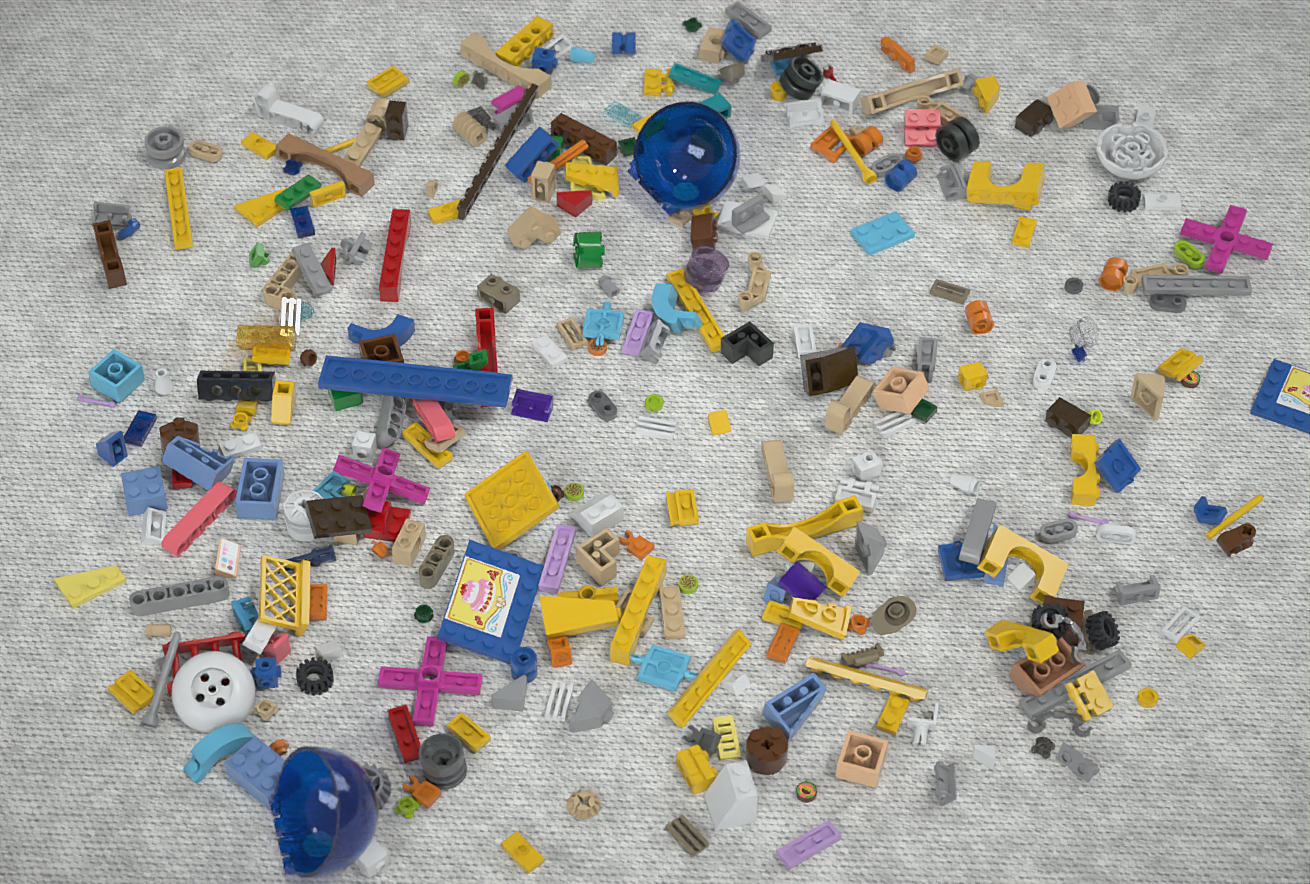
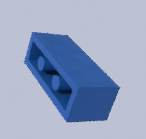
M539 126L508 160L505 166L520 181L526 183L537 162H545L560 144L546 130Z

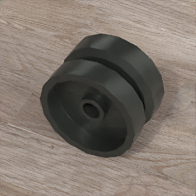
M794 57L788 64L787 69L780 75L779 82L784 91L790 96L804 101L809 100L813 96L816 89L823 82L824 76L814 62L804 57Z
M962 116L954 118L936 130L935 138L938 148L951 161L957 162L979 147L980 140L976 128L968 119Z

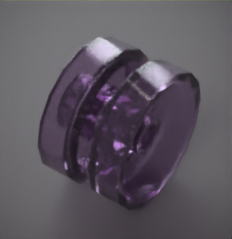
M706 246L697 247L692 251L689 262L683 272L684 278L687 283L698 290L714 292L720 288L729 268V261L724 254L714 248Z

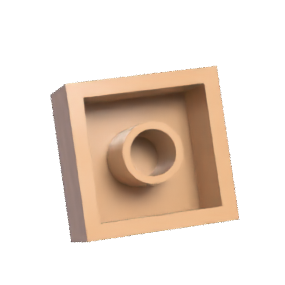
M1071 81L1047 97L1060 129L1072 128L1097 112L1084 81Z
M892 366L872 392L880 408L910 414L927 393L929 386L923 372Z
M848 730L838 759L836 778L877 788L887 756L889 741Z

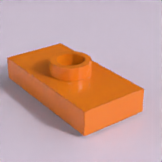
M310 584L309 621L327 620V584Z
M781 623L767 651L766 658L786 664L800 634V629Z

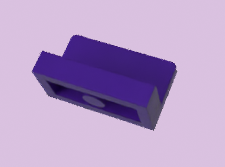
M796 561L778 581V584L792 597L814 601L827 587L799 561Z

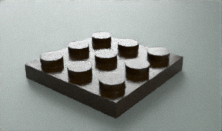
M816 42L803 43L797 46L767 50L765 54L760 55L762 62L777 61L823 52L822 45H816Z

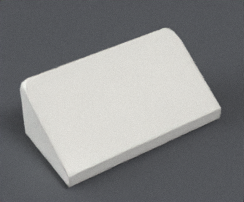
M561 34L547 45L545 49L556 50V58L559 59L574 46L564 34Z
M150 507L146 509L143 514L140 545L162 543L165 537L166 512Z

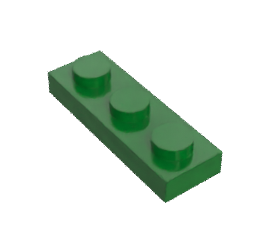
M308 174L276 195L274 201L289 211L310 197L311 191L320 189L322 183Z

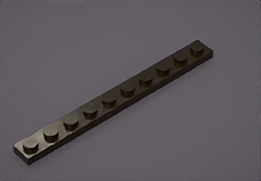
M532 83L529 89H525L522 96L523 100L518 101L515 108L516 112L511 113L509 117V124L504 125L501 137H497L494 143V149L488 152L486 163L483 162L481 164L479 175L474 176L472 187L467 188L464 195L465 199L463 201L460 200L457 206L459 219L465 220L534 102L537 96L538 85Z

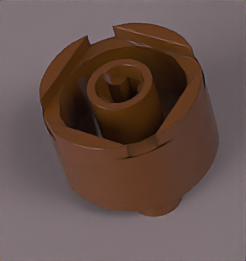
M182 417L175 418L173 422L159 428L163 456L168 443L177 436L200 444L198 424L185 421Z
M762 727L750 731L746 742L748 766L761 775H773L781 771L787 763L788 740L782 730L778 727Z

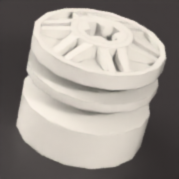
M300 490L289 495L284 501L283 509L288 534L293 539L306 542L316 540L312 533L305 502L307 500L323 499L319 493L312 490Z

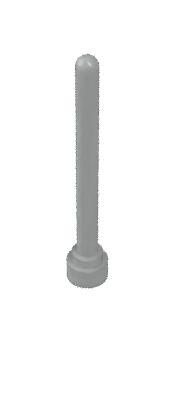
M180 632L173 633L150 709L146 712V715H143L141 724L144 726L157 728L159 722L157 711L179 645Z

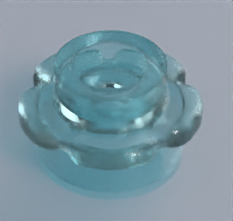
M301 303L300 319L311 318L312 314H314L311 304Z

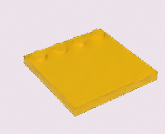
M525 450L464 494L490 545L498 550H501L561 508L528 450Z

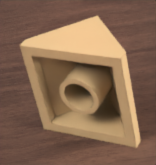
M1136 373L1130 399L1157 421L1159 420L1164 398L1165 376Z

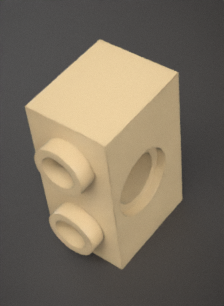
M708 27L700 46V61L719 64L720 60L725 58L726 49L720 44L725 30Z
M542 161L537 162L531 174L532 200L545 203L550 202L556 189L555 164Z
M406 519L392 547L393 562L412 567L426 539L424 523Z

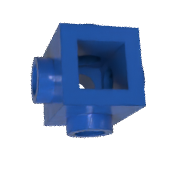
M536 47L532 56V69H539L547 74H552L553 69L557 68L558 65L556 50Z
M265 657L255 659V667H252V677L257 682V688H278V678H282L281 665L277 666L276 658Z

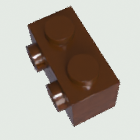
M713 213L691 216L690 241L694 253L714 251L716 249V243L718 242L716 230H719L718 220L714 219Z

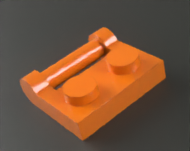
M832 126L827 128L810 144L812 150L825 156L832 163H835L838 157L847 150L844 144H842L834 152L832 151L841 142ZM844 132L845 135L847 136V138H848L849 141H850V139H851L853 136H851V135H849L848 133Z

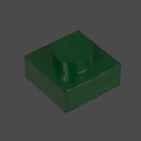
M635 137L618 140V147L623 157L640 153V147Z
M922 398L911 412V415L927 423L937 412L938 406Z

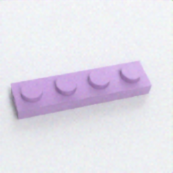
M556 525L538 590L552 593L559 592L575 538L576 527Z

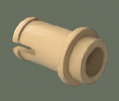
M150 622V624H146V636H150V638L152 636L171 637V624H153V622Z

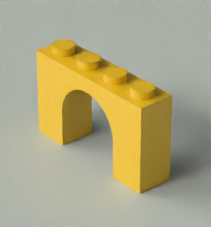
M991 161L973 162L966 188L968 202L1039 205L1045 180L1044 163H1026L1023 176L1017 183L1010 186H998L991 183L993 176Z
M999 524L988 541L977 569L995 578L1003 568L1008 557L1020 558L1026 561L1036 574V582L1029 598L1043 605L1044 596L1056 597L1068 563Z

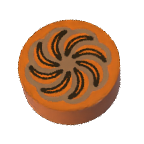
M597 338L591 340L588 344L589 353L593 356L604 355L607 351V343L604 341L602 346H600V343L598 346L596 344Z

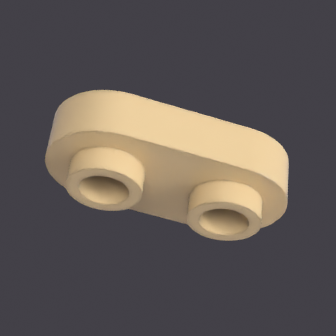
M201 140L193 141L189 145V151L193 157L209 162L220 161L223 157L222 148L218 145Z

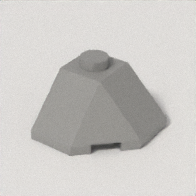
M860 521L856 525L855 548L869 576L873 574L884 555L886 540L884 536L880 535L877 528Z
M593 680L589 681L578 697L577 702L579 703L576 713H572L569 719V731L576 733L601 728L605 722H610L613 717L612 701Z

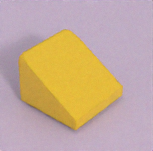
M239 400L236 405V413L244 412L247 416L256 417L258 401Z
M726 410L708 414V424L713 436L731 432Z
M1193 633L1182 636L1176 645V648L1189 659L1207 647Z

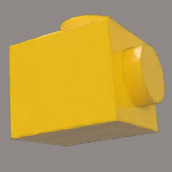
M980 361L959 366L958 380L964 391L978 390L986 386L988 371L986 368H983Z

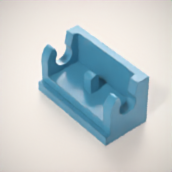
M250 597L231 601L233 614L242 632L245 634V638H247L259 617L254 603H248L252 601Z

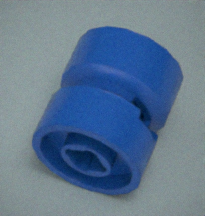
M612 32V54H622V52L636 54V32H626L625 35L621 32Z
M900 160L884 176L885 183L892 190L900 192L916 178L917 170L910 161Z
M516 648L510 657L511 676L516 680L525 674L527 683H530L537 677V655L532 648Z

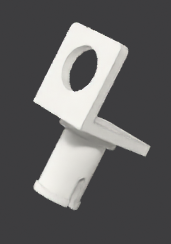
M936 702L933 720L908 718L907 728L915 729L913 746L918 747L919 740H921L920 747H926L927 732H935L939 703Z

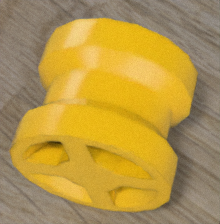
M774 81L771 83L770 98L778 102L785 100L787 93L780 85V82Z

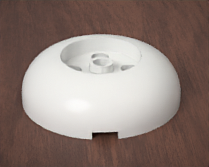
M1122 123L1110 126L1101 133L1097 142V154L1102 165L1112 174L1125 179H1143L1155 174L1162 168L1168 155L1166 141L1163 136L1153 128L1139 123H1132V125H1122Z
M219 651L204 652L190 658L177 672L172 685V701L178 716L186 725L199 732L211 733L222 726L239 724L246 719L255 701V684L249 669L235 656ZM202 675H209V680L202 682L200 679ZM228 678L230 680L229 685L223 686L221 680ZM212 687H216V691L214 693L209 692V689H212ZM198 694H203L205 696V699L202 702L196 701V697ZM220 698L225 700V704L222 706L216 704V701Z

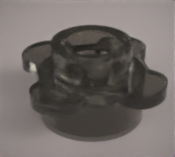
M474 71L471 83L484 90L485 85L488 83V78L485 73Z
M1047 737L1036 738L1035 746L1031 747V751L1047 759L1050 758L1051 751L1055 749V743Z

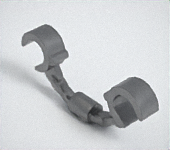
M1047 613L1043 614L1040 621L1044 628L1055 629L1058 627V623L1062 621L1069 624L1068 627L1074 634H1077L1080 641L1077 646L1071 648V659L1078 664L1086 662L1087 659H1079L1077 656L1078 651L1083 652L1087 650L1080 627L1074 621L1072 622L1071 619L1057 614L1052 615L1053 622L1049 624L1047 622Z
M1060 710L1048 711L1035 716V721L1040 724L1039 727H1034L1030 722L1027 724L1029 731L1040 733L1046 728V722L1044 721L1047 717L1053 716L1058 719L1066 717L1073 720L1072 730L1079 737H1086L1091 731V726L1086 731L1080 730L1078 727L1083 725L1084 720Z

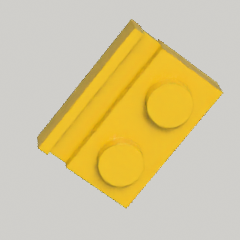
M391 66L368 80L367 87L376 94H380L381 98L384 99L407 85L409 77H405L404 73L395 66Z
M1180 348L1157 367L1158 373L1172 379L1177 378V381L1180 382L1203 363V356L1200 355L1198 357L1196 353Z
M694 489L677 490L674 493L666 491L670 527H673L675 524H679V526L699 524Z
M131 669L115 680L113 685L107 686L108 691L133 715L137 714L136 711L139 709L142 710L149 705L155 693Z

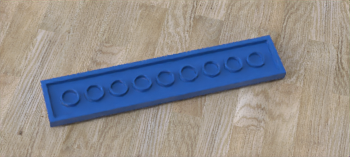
M326 355L318 381V388L506 408L513 374Z

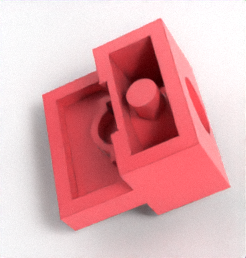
M905 109L903 118L905 146L938 147L935 134L936 130L941 126L940 109Z

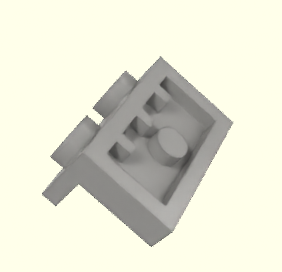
M758 194L732 210L731 225L741 234H746L770 219V216L764 211V197Z

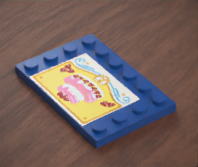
M1273 359L1250 414L1310 434V371Z
M469 540L437 639L506 664H511L510 657L512 652L521 645L544 565Z

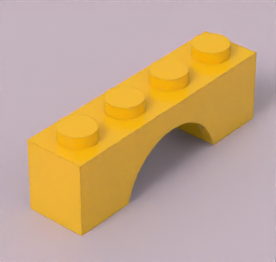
M1072 434L1070 460L1080 464L1084 468L1085 473L1080 477L1073 478L1071 505L1095 506L1096 499H1100V488H1097L1100 481V473H1096L1098 468L1094 464L1098 459L1096 455L1099 452V443L1095 442V435Z
M796 527L792 528L777 550L778 554L792 563L799 560H808L817 564L826 576V586L841 597L847 593L860 573L853 565L847 563Z
M1004 619L984 631L992 649L1004 652L1009 649L1024 647L1028 660L1042 663L1059 652L1056 644L1057 640L1053 633Z

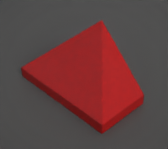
M335 247L330 249L320 263L331 285H334L337 260Z

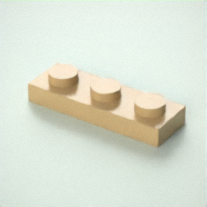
M366 122L343 159L360 167L382 134V128Z
M679 586L659 588L665 640L684 639L685 628Z

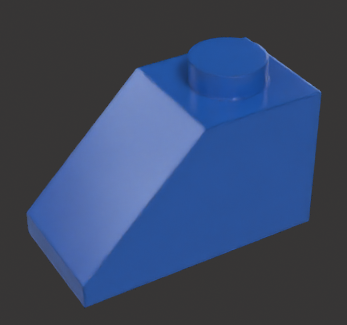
M122 431L112 432L96 443L98 455L112 467L128 457Z

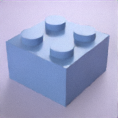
M160 466L121 473L129 516L144 514L148 507L156 510L168 509Z

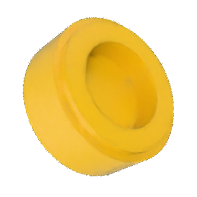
M1143 688L1138 692L1137 701L1142 707L1152 708L1158 702V694L1151 688Z

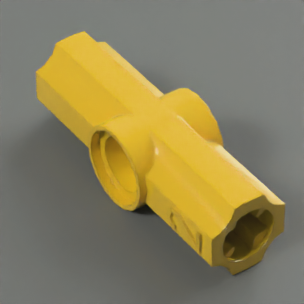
M585 585L576 591L557 592V597L614 601L615 604L618 603L617 586L594 588L591 585Z

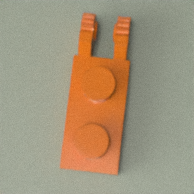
M882 37L880 41L883 53L888 54L893 61L896 60L903 70H907L910 74L915 72V59L890 37Z

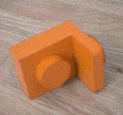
M567 636L547 639V647L551 655L553 668L572 665L571 647Z

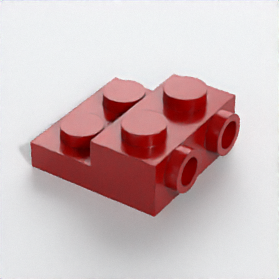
M391 501L384 502L381 513L366 508L372 531L370 533H363L364 538L395 542L406 519H410L411 509L393 507Z

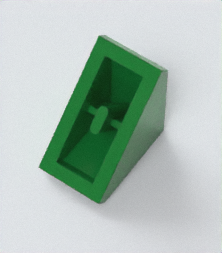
M328 389L335 411L363 403L362 393Z

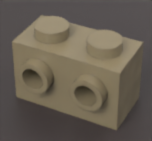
M492 273L477 286L478 298L505 314L520 302V290Z

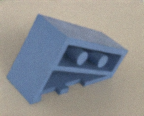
M177 436L168 443L162 459L163 463L208 491L217 482L223 481L230 474L236 457L232 455L229 458L218 454V450H206L201 448L199 443Z
M812 673L765 702L762 715L773 728L778 727L782 730L789 743L822 701L826 687L817 675Z

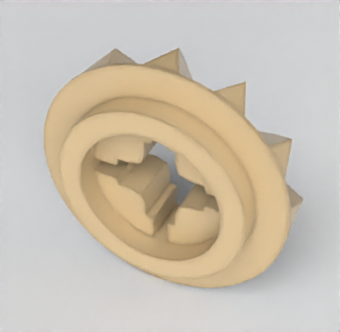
M580 788L578 792H572V795L567 800L569 813L578 819H590L597 815L601 808V799H599L597 793L591 792L590 789L586 791ZM580 800L588 801V806L584 804L580 806Z

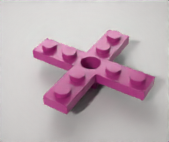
M1230 205L1221 228L1188 218L1185 219L1180 235L1214 245L1205 266L1206 270L1223 274L1232 251L1268 260L1273 243L1239 234L1248 209Z
M382 447L376 467L338 455L333 471L340 475L369 484L362 506L380 513L388 491L422 504L426 503L430 487L394 475L401 453Z
M427 636L423 663L420 669L385 666L380 668L378 688L418 691L413 716L414 725L434 726L439 692L469 695L481 694L483 674L443 671L447 643L433 636ZM429 676L436 677L433 680H425Z

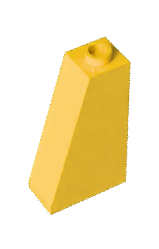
M551 596L539 597L548 639L619 626V619L622 618L621 609L616 607L614 601Z

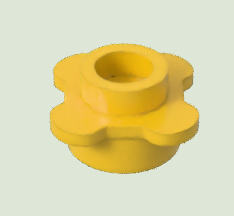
M238 412L234 414L230 427L246 431L252 418L244 412Z

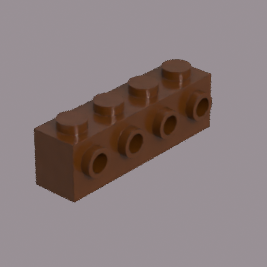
M560 113L551 121V136L563 137L564 144L572 147L581 140L586 141L589 147L582 153L606 166L617 156V141L563 113Z

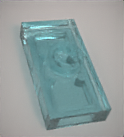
M616 100L604 109V114L630 129L633 123L641 119V115Z

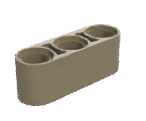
M439 536L419 568L421 587L425 589L434 588L452 560L455 551L454 541L451 536Z

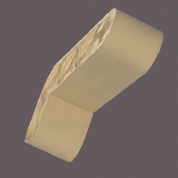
M292 252L263 287L265 303L281 310V299L283 297L296 300L295 292L291 288L303 274ZM286 303V312H289V304ZM293 304V311H294V310L296 309V305H295V304Z
M859 375L856 376L839 402L834 400L830 402L826 411L825 428L844 435L843 432L852 424L853 421L851 420L853 417L856 418L861 410L860 407L865 405L872 395L876 383Z
M781 439L762 441L761 450L765 467H767L766 473L768 482H770L771 496L774 497L773 503L793 501L794 478L792 471L788 472Z

